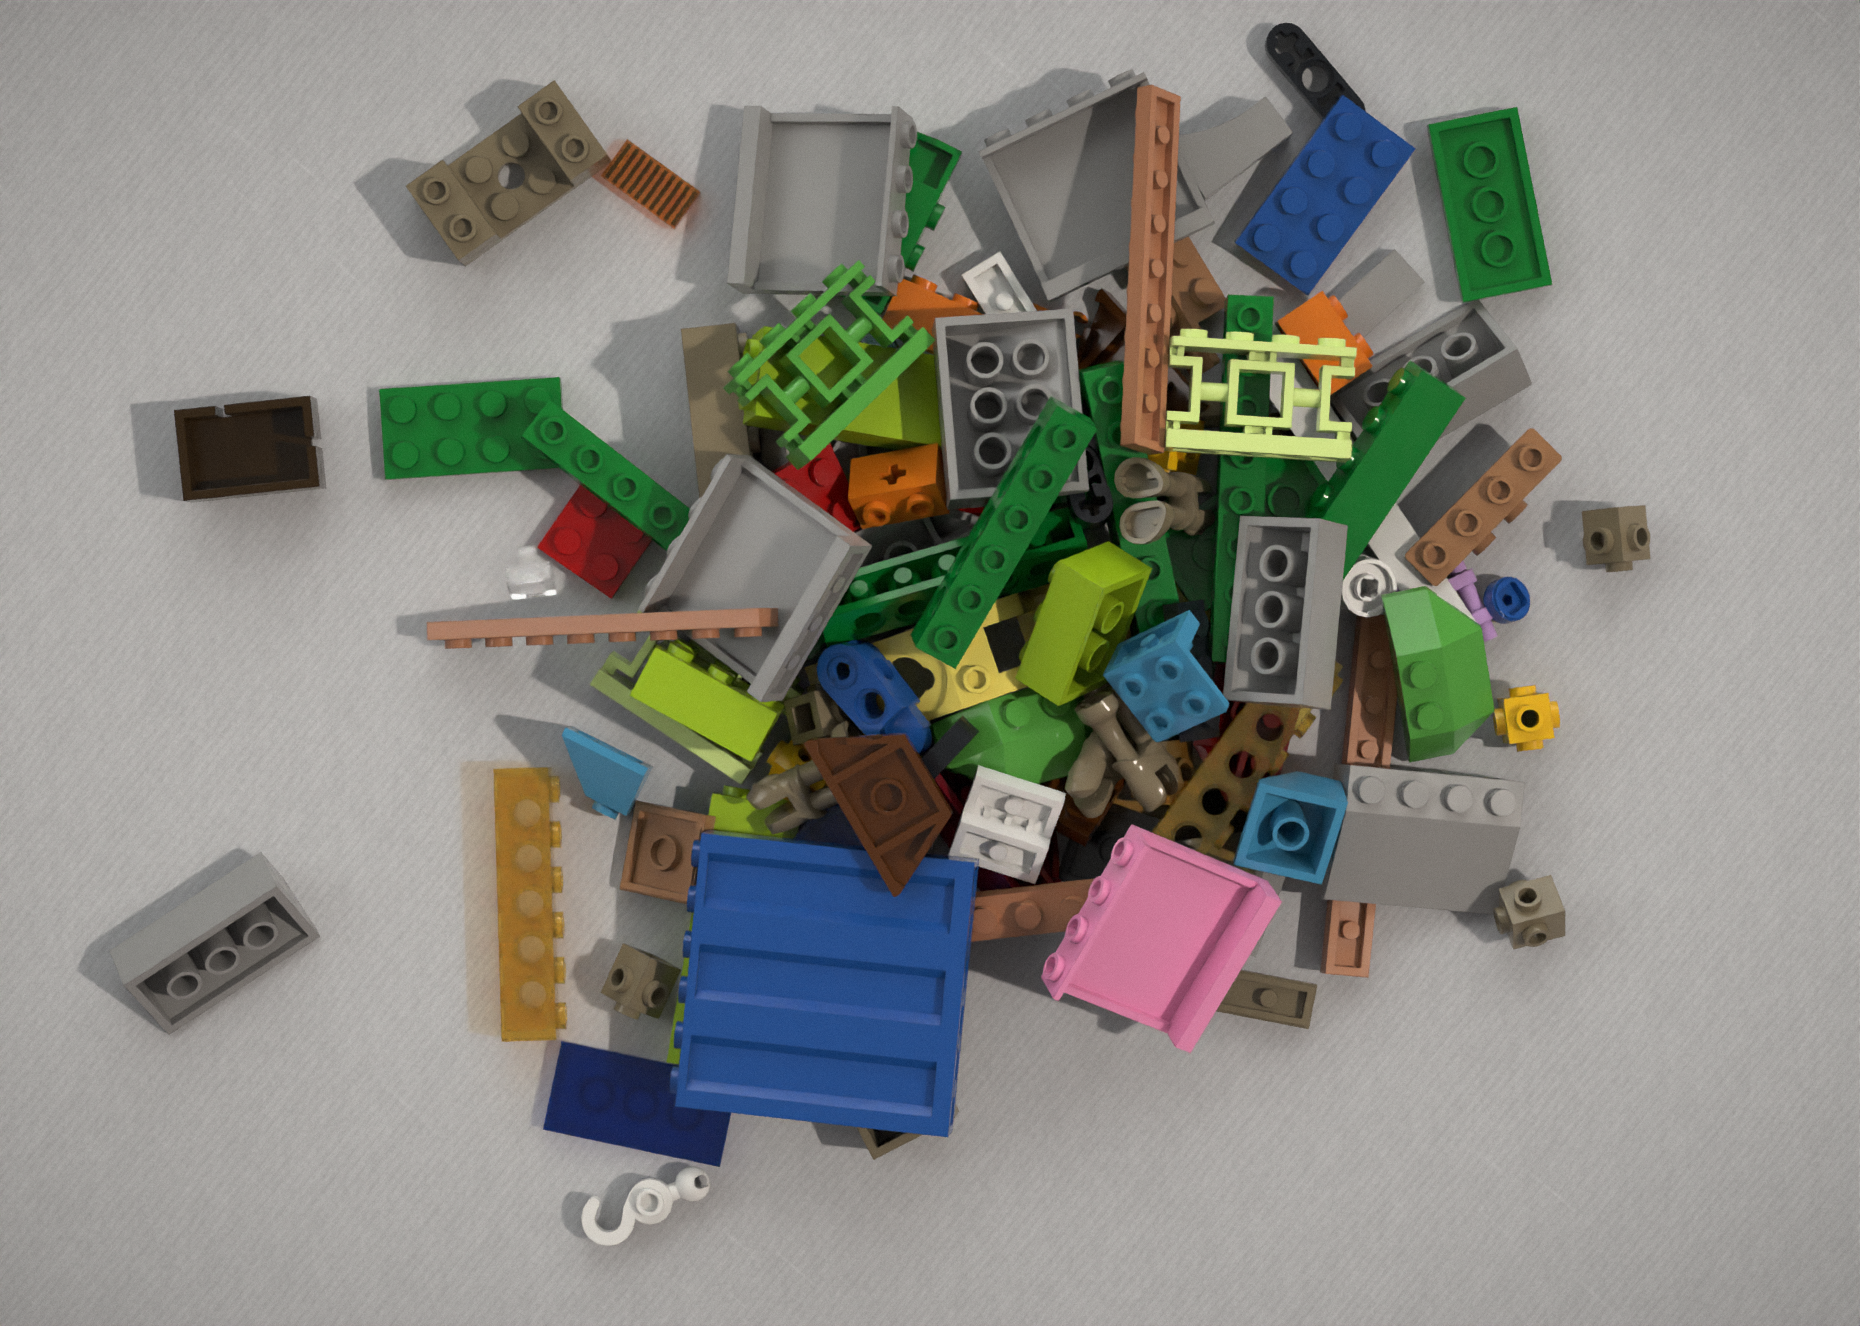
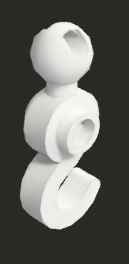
M690 1166L681 1170L676 1176L675 1182L670 1184L652 1177L642 1179L630 1191L623 1207L621 1224L614 1230H604L598 1225L596 1214L601 1201L599 1197L592 1196L582 1211L581 1222L583 1230L588 1238L597 1244L604 1246L617 1245L628 1238L634 1229L636 1220L644 1224H656L667 1218L672 1210L674 1201L682 1198L685 1201L696 1202L705 1198L710 1190V1178L706 1171L700 1167ZM699 1175H704L707 1178V1184L701 1186L697 1184L695 1178Z

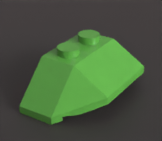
M1427 586L1383 594L1381 599L1408 761L1411 763L1454 754L1495 711L1482 628L1480 624L1437 596Z
M1031 688L987 700L935 722L929 727L935 744L962 716L979 730L978 734L946 766L945 770L955 774L959 773L973 781L979 765L1039 785L1068 776L1069 770L1082 750L1084 741L1093 732L1091 727L1082 723L1075 712L1076 706L1084 700L1083 695L1057 706Z

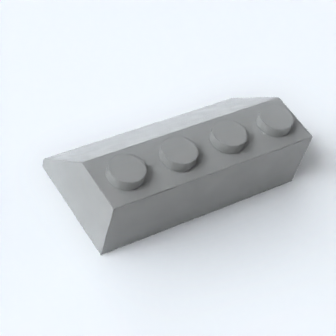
M1477 300L1464 305L1371 360L1372 368L1330 395V405L1341 422H1352L1350 436L1355 442L1363 431L1362 423L1367 413L1373 407H1379L1389 392L1387 390L1388 383L1394 373L1400 368H1405L1411 360L1453 387L1466 398L1439 437L1441 439L1531 386L1532 382L1518 348L1483 304Z
M1240 516L1223 695L1227 701L1331 710L1347 525L1319 518Z
M260 852L109 952L123 986L170 1035L319 938L320 935L284 878L263 853Z

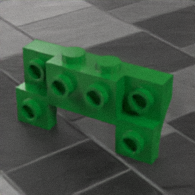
M918 131L916 145L913 149H910L909 166L913 174V184L910 193H906L905 201L909 228L907 236L902 238L901 256L904 259L905 269L907 268L913 272L926 248L918 243L926 228L934 231L946 208L939 204V201L962 156V151ZM836 295V296H838V297H840V298H841V297H842V298H845V297H846V296H844V295ZM861 296L880 317L891 296Z

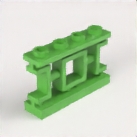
M860 260L848 269L842 263L822 281L827 289L817 299L809 293L790 311L796 317L792 323L786 328L778 323L759 341L764 346V349L754 359L747 352L727 371L733 377L723 387L729 395L734 392L739 398L737 401L744 407L760 393L791 426L775 442L781 448L785 447L790 452L786 458L797 470L813 460L935 341L924 327L917 331L912 326L914 322L908 315L891 329L861 296L876 281L871 275L867 277L861 271L865 266ZM849 284L853 290L841 303L856 320L847 329H844L829 313L815 325L810 319L842 288ZM822 333L853 365L830 389L799 357ZM870 333L885 349L899 338L903 344L865 379L861 373L873 360L858 343ZM787 343L791 349L778 362L794 379L782 390L766 373L752 386L747 379L778 349ZM808 393L823 409L837 397L841 403L814 430L802 439L798 433L811 420L795 403Z

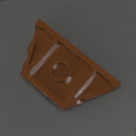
M1103 288L1098 291L1094 300L1099 303V307L1091 328L1084 327L1078 343V369L1117 360L1124 361V335L1127 311L1110 292ZM1168 367L1166 411L1188 412L1190 383L1177 368ZM1200 400V413H1202L1210 405L1206 401Z
M907 733L811 738L807 740L803 745L893 897L898 896L951 817L952 809Z

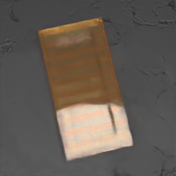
M628 139L601 175L602 178L674 230L701 195L699 190Z

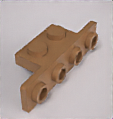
M1189 237L1174 243L1170 338L1172 336H1180V329H1201L1198 323L1224 309V301L1226 299ZM1128 265V266H1126L1125 268H1126L1127 272L1129 273V265ZM1184 351V356L1203 357L1202 374L1220 363L1216 353Z
M1528 429L1405 553L1404 558L1432 586H1438L1471 552L1478 556L1493 542L1496 536L1491 531L1503 519L1510 524L1528 506L1523 499L1561 462L1562 456L1535 429Z

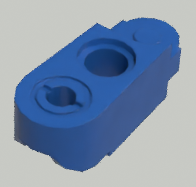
M851 640L850 642L834 644L823 651L817 664L818 680L823 689L865 735L907 733L920 756L927 752L932 741L929 728L931 724L916 706L920 700L890 660H886L876 646L869 641ZM877 694H879L884 701V712L880 710L877 705Z

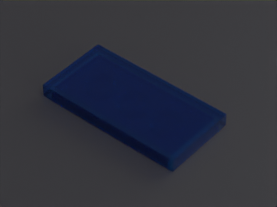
M562 1040L543 1130L720 1167L732 1113L675 1107L676 1094H670V1076L673 1066L679 1067V1064Z

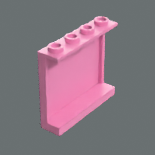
M1131 824L1125 836L1115 843L1111 852V859L1101 876L1096 877L1092 882L1088 898L1080 912L1070 919L1065 937L1058 949L1047 958L1041 978L1053 999L1059 1001L1063 993H1067L1165 1032L1176 1048L1191 1053L1282 901L1267 880Z

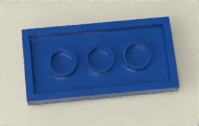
M1341 95L1234 242L1308 296L1416 148L1347 97Z

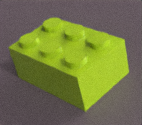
M1109 541L1059 560L1050 571L1048 577L1050 586L1045 600L1041 602L1035 611L1033 619L1036 624L1031 637L1020 651L1019 660L1021 664L1015 679L1057 706L1094 691L1108 683L1103 676L1104 671L1117 645L1125 641L1152 568Z
M681 638L674 640V642L664 640L657 645L629 696L752 762L763 748L785 707L784 703L781 701H758L747 692L750 684L737 678L739 674L719 659H716L713 664L697 656L700 649Z

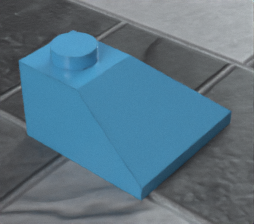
M573 726L566 727L562 738L585 796L595 800L591 808L615 820L619 813L628 816L653 766Z

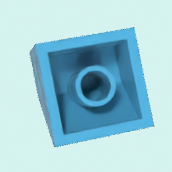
M1299 771L1259 779L1235 853L1234 865L1322 885L1348 805L1341 781Z

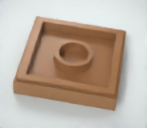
M635 801L620 890L687 904L690 885H696L698 867L691 866L694 840H701V833L707 830H714L716 816L649 802Z

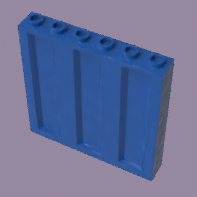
M707 830L701 833V840H694L691 854V866L698 867L696 885H690L687 896V912L694 913L692 931L686 930L682 949L683 958H689L688 976H681L678 990V1002L685 1004L684 1019L683 1021H677L674 1033V1048L681 1049L679 1067L673 1066L670 1076V1094H676L675 1107L949 1137L953 1131L979 859L926 853L902 892L898 896L893 897L864 846Z

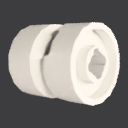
M1361 553L1343 580L1340 608L1363 617H1373L1383 613L1381 595L1397 591L1396 577L1391 568L1382 561Z

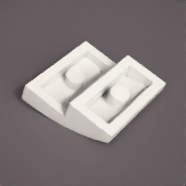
M978 765L948 855L979 859V867L1035 884L1048 852L1050 839L1064 805L1066 793Z

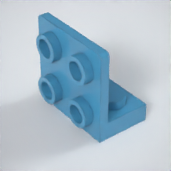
M1190 610L1119 643L1103 674L1155 742L1166 740L1226 712L1229 707L1227 699L1190 652L1193 647L1192 640L1200 625Z

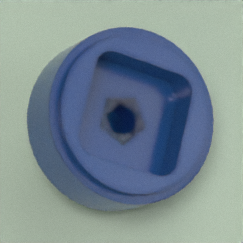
M1504 577L1495 580L1485 589L1483 597L1484 607L1487 608L1494 621L1501 624H1509L1522 619L1528 613L1530 595L1526 586L1517 578Z

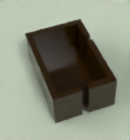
M302 396L224 405V412L229 417H223V409L217 406L174 410L183 501L195 503L327 489L323 450L321 447L313 446L312 440L321 439L317 398Z

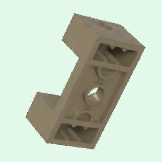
M555 80L517 106L522 112L455 161L447 165L444 160H441L406 185V188L455 257L465 267L612 163L608 154ZM509 164L519 165L525 173L522 185L516 189L504 188L499 180L501 170Z

